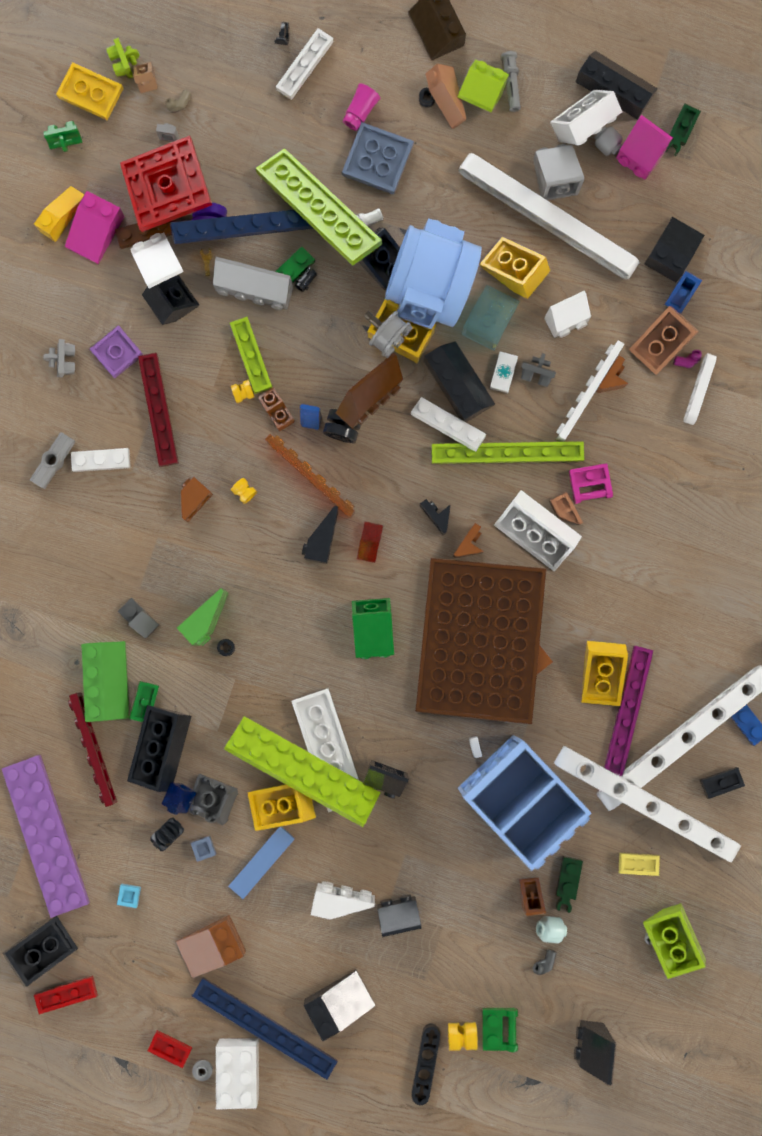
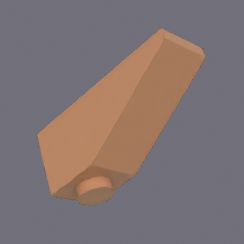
M437 63L425 73L433 98L451 128L454 129L466 120L462 99L457 98L460 91L454 67Z

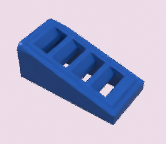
M305 404L300 405L301 426L318 430L322 418L320 408Z

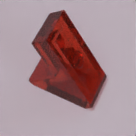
M370 522L364 523L357 555L358 560L376 563L383 525Z

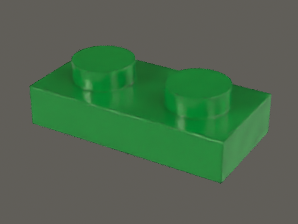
M300 247L275 272L291 276V281L294 283L306 271L307 267L315 263V259L303 247Z
M139 681L129 717L130 720L143 722L147 705L154 706L159 685Z

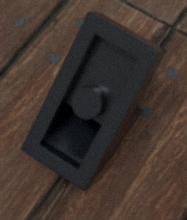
M425 499L420 503V507L440 533L445 535L448 528L450 505L438 514L436 512L438 510L437 506L432 501L428 502Z

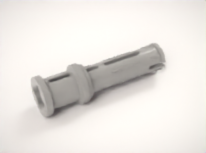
M507 51L501 54L504 66L503 71L509 74L507 93L510 112H516L521 109L517 82L519 68L516 66L517 52Z

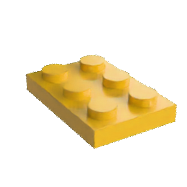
M72 62L56 96L108 121L124 88L122 84Z

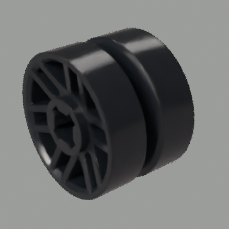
M330 409L327 416L329 422L325 423L323 434L338 441L356 443L359 434L356 430H360L361 425L358 423L352 429L336 414L337 409Z

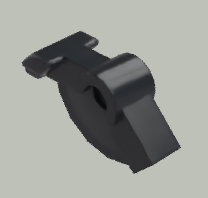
M281 22L279 37H276L274 40L275 44L288 45L289 23Z

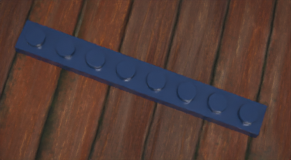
M295 210L172 222L170 225L174 244L314 229Z
M204 977L192 995L193 998L328 1080L338 1062L334 1057Z

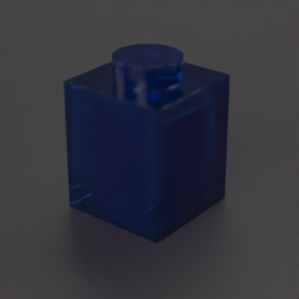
M171 782L161 804L168 808L167 811L174 815H178V813L187 814L197 792L183 783Z

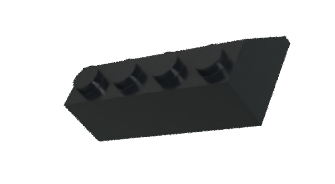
M597 51L588 56L579 70L576 83L589 91H614L621 110L637 120L658 89Z
M456 341L441 345L424 356V363L461 420L468 422L495 405V402Z
M147 705L127 782L156 792H172L192 716Z

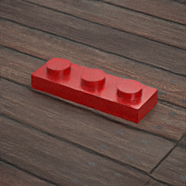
M90 976L34 994L38 1014H43L98 996L94 978Z

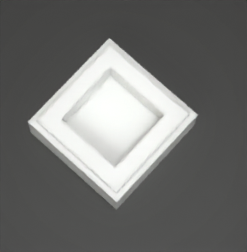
M476 736L469 737L473 756L475 758L482 757L478 738Z

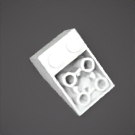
M323 881L322 884L318 883L311 915L334 919L369 909L375 905V895H372V892L367 890H360V892L352 891L353 888L349 886L334 887L333 883Z

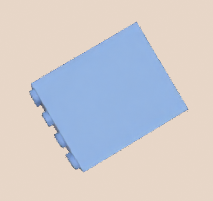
M512 735L458 787L463 798L531 871L535 868L539 869L545 863L544 859L549 854L553 855L559 850L560 843L564 840H569L575 834L574 830L579 825H585L590 819L589 815L591 812L535 752L515 735Z

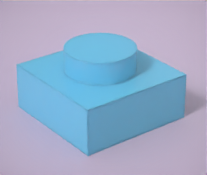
M121 884L117 905L137 908L141 887Z

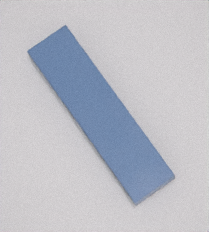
M280 826L228 887L244 899L295 838Z

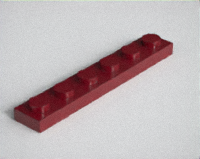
M151 353L138 356L159 467L179 464L158 354Z
M74 693L69 695V707L75 713V725L81 731V743L87 749V761L89 766L93 767L94 782L96 785H99V798L102 804L108 807L118 801L92 723L85 722V706L82 693Z

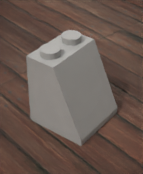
M561 144L556 148L548 149L544 147L535 151L533 162L540 196L548 201L578 195L585 179L573 145L566 146V144Z

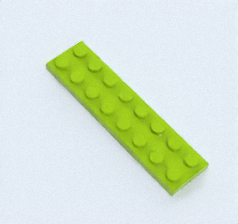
M285 148L256 167V173L352 266L382 245V239Z
M245 716L224 748L227 752L361 827L365 825L381 793Z

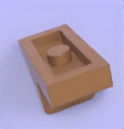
M152 62L133 66V76L135 83L138 84L140 93L158 89Z

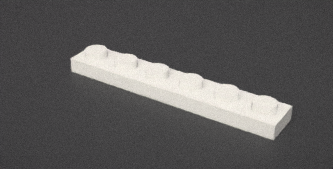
M618 340L615 345L611 344L605 353L608 355L605 361L601 360L595 369L598 371L596 376L591 375L586 383V386H588L586 392L581 391L576 399L578 405L576 408L571 407L566 415L569 418L566 424L561 423L556 431L559 434L556 440L559 442L565 441L623 348L624 343Z

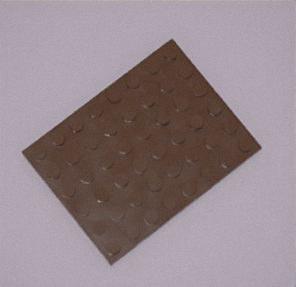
M431 558L415 712L532 724L546 568Z

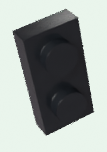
M738 767L700 779L707 799L745 786Z

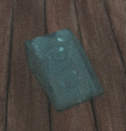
M486 285L472 309L461 335L495 351L520 301Z

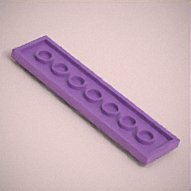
M41 755L2 768L50 918L89 904L90 902Z

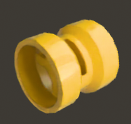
M249 379L239 385H230L236 403H240L246 398L252 399L255 397Z
M245 478L237 481L231 488V492L234 495L240 496L239 500L243 504L248 503L257 494L254 487H249L248 481Z

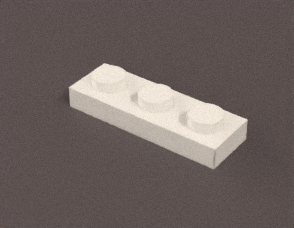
M130 449L71 452L72 471L130 468Z

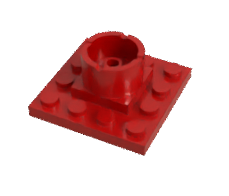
M190 135L120 162L141 232L212 206Z

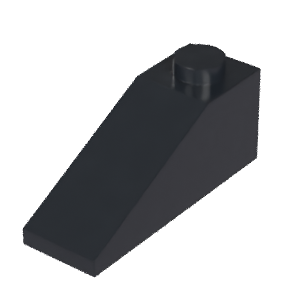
M334 506L309 537L307 544L304 543L302 555H305V560L328 564L339 511L338 506Z

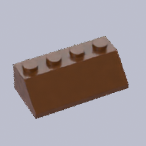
M392 353L389 358H386L346 393L336 414L352 429L358 423L362 425L367 420L369 414L373 415L379 409L380 404L384 406L391 395L395 396L400 391L403 376L397 355Z

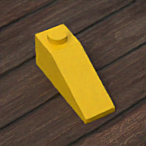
M70 186L44 208L34 225L40 233L56 242L74 217L84 194Z

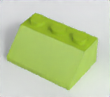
M682 903L662 909L643 922L667 979L705 968L706 958Z

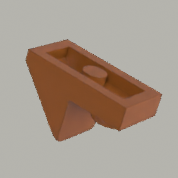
M618 356L598 386L597 393L626 387L628 383L618 377L625 368L622 365L625 361L623 357Z
M476 523L472 526L454 553V558L483 553L481 549L471 543L472 541L476 543L482 534L479 532L481 526Z

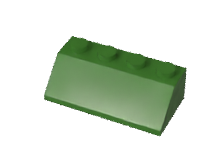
M126 641L81 644L85 722L129 718Z

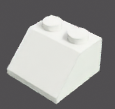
M585 291L550 306L544 319L554 338L558 336L561 338L571 333L570 330L575 328L579 330L588 325L591 314Z

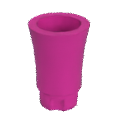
M358 84L355 95L343 118V123L354 131L358 130L361 122L364 123L373 107L381 99L379 94L365 84Z

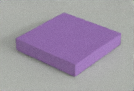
M119 325L90 348L91 352L114 379L138 360V356L143 355Z

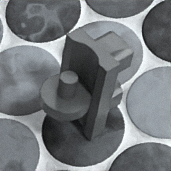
M544 353L541 354L540 358L535 356L532 358L531 362L538 363V366L524 361L521 366L523 368L521 379L531 382L535 372L541 374L538 384L548 387L551 379L555 378L556 373L542 367V365L550 367L551 361L544 360L546 356Z

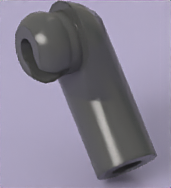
M548 949L545 959L533 965V972L537 975H543L551 971L557 952Z

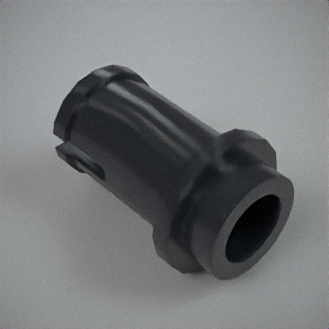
M307 267L300 279H296L295 287L301 292L307 291L309 284L317 276L316 271Z

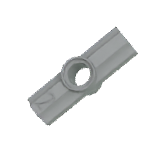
M60 432L50 449L42 455V461L30 478V481L46 489L57 470L63 467L64 459L76 441ZM56 456V462L50 465V459Z

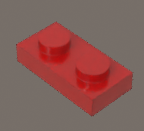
M157 1030L147 1051L183 1068L193 1047Z

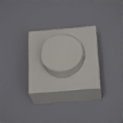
M168 123L163 125L157 124L156 132L160 140L174 142L179 139L175 126Z

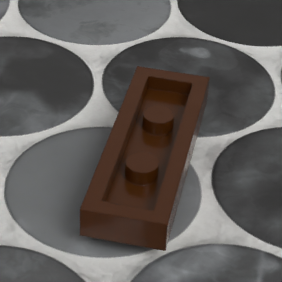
M167 222L144 232H141L138 223L117 228L115 232L119 247L121 249L132 247L138 242L149 240L156 233H164L166 237L172 236L170 227L172 222Z

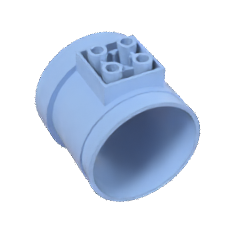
M428 218L423 230L409 225L389 279L385 299L399 304L397 312L398 317L429 329H432L436 322L454 327L461 315L474 282L481 257V246L462 240L464 231L459 230L457 227L442 224L438 220Z

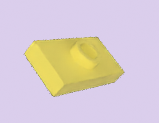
M619 853L620 874L659 876V855Z

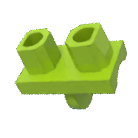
M119 38L113 39L115 45L106 48L111 61L118 58L121 59L120 62L112 64L116 76L119 77L127 74L128 79L133 78L134 76L128 62H131L132 65L137 64L136 60L140 57L138 50L127 46V51L124 52Z

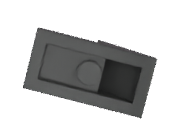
M133 598L118 610L129 622L128 625L144 638H147L159 626Z

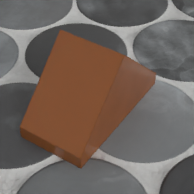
M539 877L519 879L522 910L525 915L546 914Z

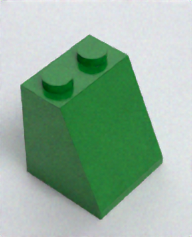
M390 598L352 601L356 658L369 659L377 656L387 658L390 655H394Z

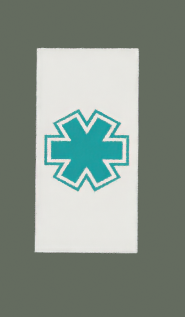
M500 351L490 389L508 394L518 356Z

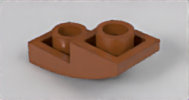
M274 387L258 397L279 432L295 422Z

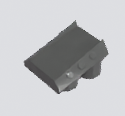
M199 774L185 810L193 815L205 818L210 823L224 825L229 820L228 817L238 795V789Z

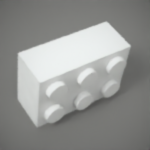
M593 90L550 123L559 142L578 146L585 143L589 136L602 130L601 127L615 121L616 116L622 113L614 91Z
M259 1038L219 1039L216 1045V1109H256L259 1101Z

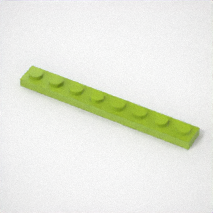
M584 441L481 443L476 452L461 443L432 444V464L583 462Z

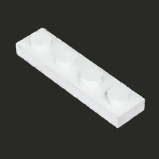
M318 28L276 85V90L292 100L332 45L333 38Z
M422 397L411 411L412 416L475 452L486 437L484 432Z

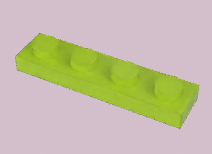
M248 317L230 322L254 393L257 394L273 388Z

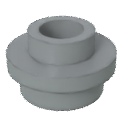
M207 1060L197 1061L192 1069L193 1076L198 1081L208 1080L213 1071L212 1065ZM203 1068L206 1073L201 1074L199 1069Z

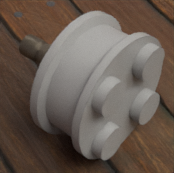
M369 311L364 315V318L378 329L370 340L369 345L377 347L382 352L381 356L389 358L395 350L394 346L398 348L405 340L403 335L406 337L413 329L410 326V322L405 323L398 317L397 311L393 312L383 323Z

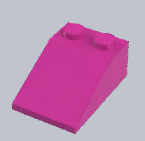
M641 115L619 150L616 159L622 166L631 169L637 177L646 180L659 163L673 137Z
M86 191L77 207L65 247L99 264L116 234L115 229L119 228L125 217L120 207Z

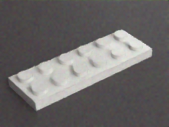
M329 688L292 700L308 752L359 780Z

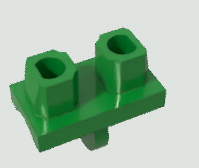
M73 121L66 122L65 127L62 128L50 125L47 127V131H43L50 150L62 147L63 151L67 152L69 145L83 143L78 127Z

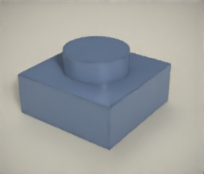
M211 836L191 843L197 862L217 854Z

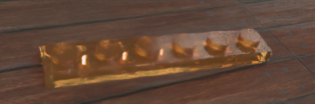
M271 434L268 435L265 439L266 442L333 504L338 506L345 515L351 518L355 514V510H353L355 506L348 499L345 501L339 497L341 493L333 486L329 488L325 484L326 479L319 473L315 475L311 471L313 468L306 461L302 463L297 458L299 455L292 448L288 450L284 447L285 442L279 436L273 437Z

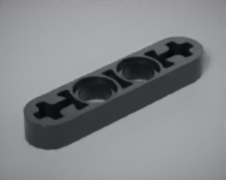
M435 1024L426 1025L422 1031L412 1085V1100L417 1105L426 1104L430 1097L440 1042V1030ZM431 1030H434V1034H436V1036L434 1035L432 1037L431 1045L428 1044L429 1036L426 1033H430ZM426 1049L431 1050L433 1057L425 1059L422 1056L423 1051ZM426 1069L429 1071L430 1075L427 1079L419 1077L418 1074L421 1070ZM421 1084L424 1085V1095H422V1097L419 1099L417 1094L415 1093H419Z

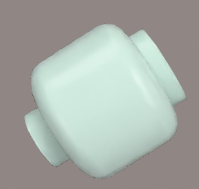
M544 916L537 922L536 933L543 942L560 943L567 935V926L564 925L560 917Z

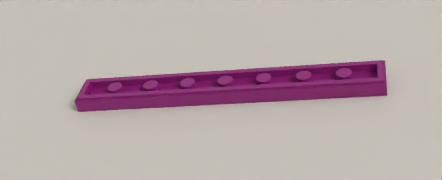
M635 645L633 646L622 691L621 704L618 708L604 765L605 769L619 776H623L654 651Z

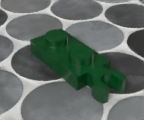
M684 103L669 134L673 138L665 152H668L669 148L673 147L675 148L674 156L678 155L681 145L685 146L701 110Z
M562 857L555 894L561 897L556 903L557 911H560L562 904L567 905V913H570L572 910L570 899L576 900L583 865V860Z

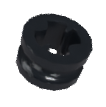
M427 87L423 88L419 93V103L425 108H429L435 103V99ZM424 95H427V97L430 95V100L427 101V98L424 100Z
M222 639L217 645V650L223 656H231L235 651V644L229 639ZM225 642L231 646V650H228V653L221 650V646H224L223 643Z

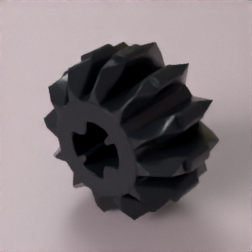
M174 817L168 819L151 836L150 841L153 843V846L161 852L165 851L184 832L182 824L178 820L176 821Z

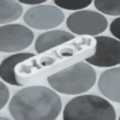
M707 353L702 361L684 416L685 423L694 425L697 420L717 356Z

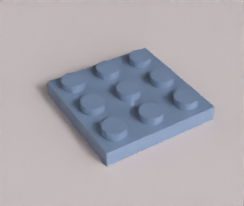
M361 122L344 165L342 176L394 195L414 141Z

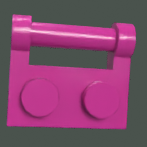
M607 463L569 470L574 504L590 499L613 497ZM604 484V490L580 494L579 488Z

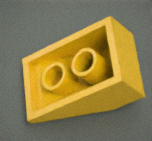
M501 237L480 263V267L511 291L527 299L550 272L545 256L504 237Z
M587 641L581 703L620 706L628 660L626 644Z
M286 784L247 792L255 831L302 823L316 818L312 799Z

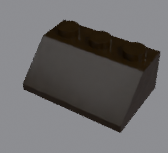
M418 0L408 11L431 61L465 46L466 32L450 0Z

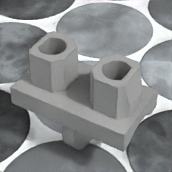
M59 339L57 354H55V348H49V354L43 355V359L49 361V367L54 368L55 362H57V377L62 378L64 374H74L75 362H64V356H75V345L65 343V339Z

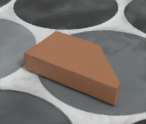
M567 492L549 501L557 518L578 525L583 523Z

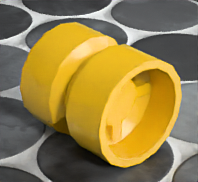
M476 1022L464 1023L463 1026L459 1023H448L449 1051H460L462 1047L466 1050L478 1049Z

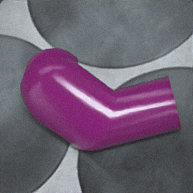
M693 350L687 357L676 355L673 364L692 368L701 360L702 352L700 350Z

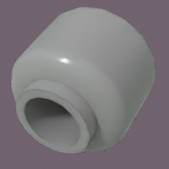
M612 126L608 128L603 127L595 136V146L605 156L617 154L622 147L623 137Z

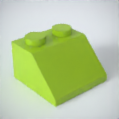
M475 59L469 68L457 98L492 112L503 94L509 74L505 73L502 69L487 65L484 61Z

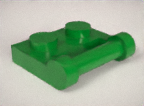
M482 1008L483 1051H518V1043H516V1017H518V1009ZM503 1016L508 1017V1042H503Z

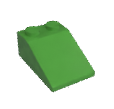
M220 588L177 627L192 646H204L211 640L210 635L214 632L229 594L226 590Z

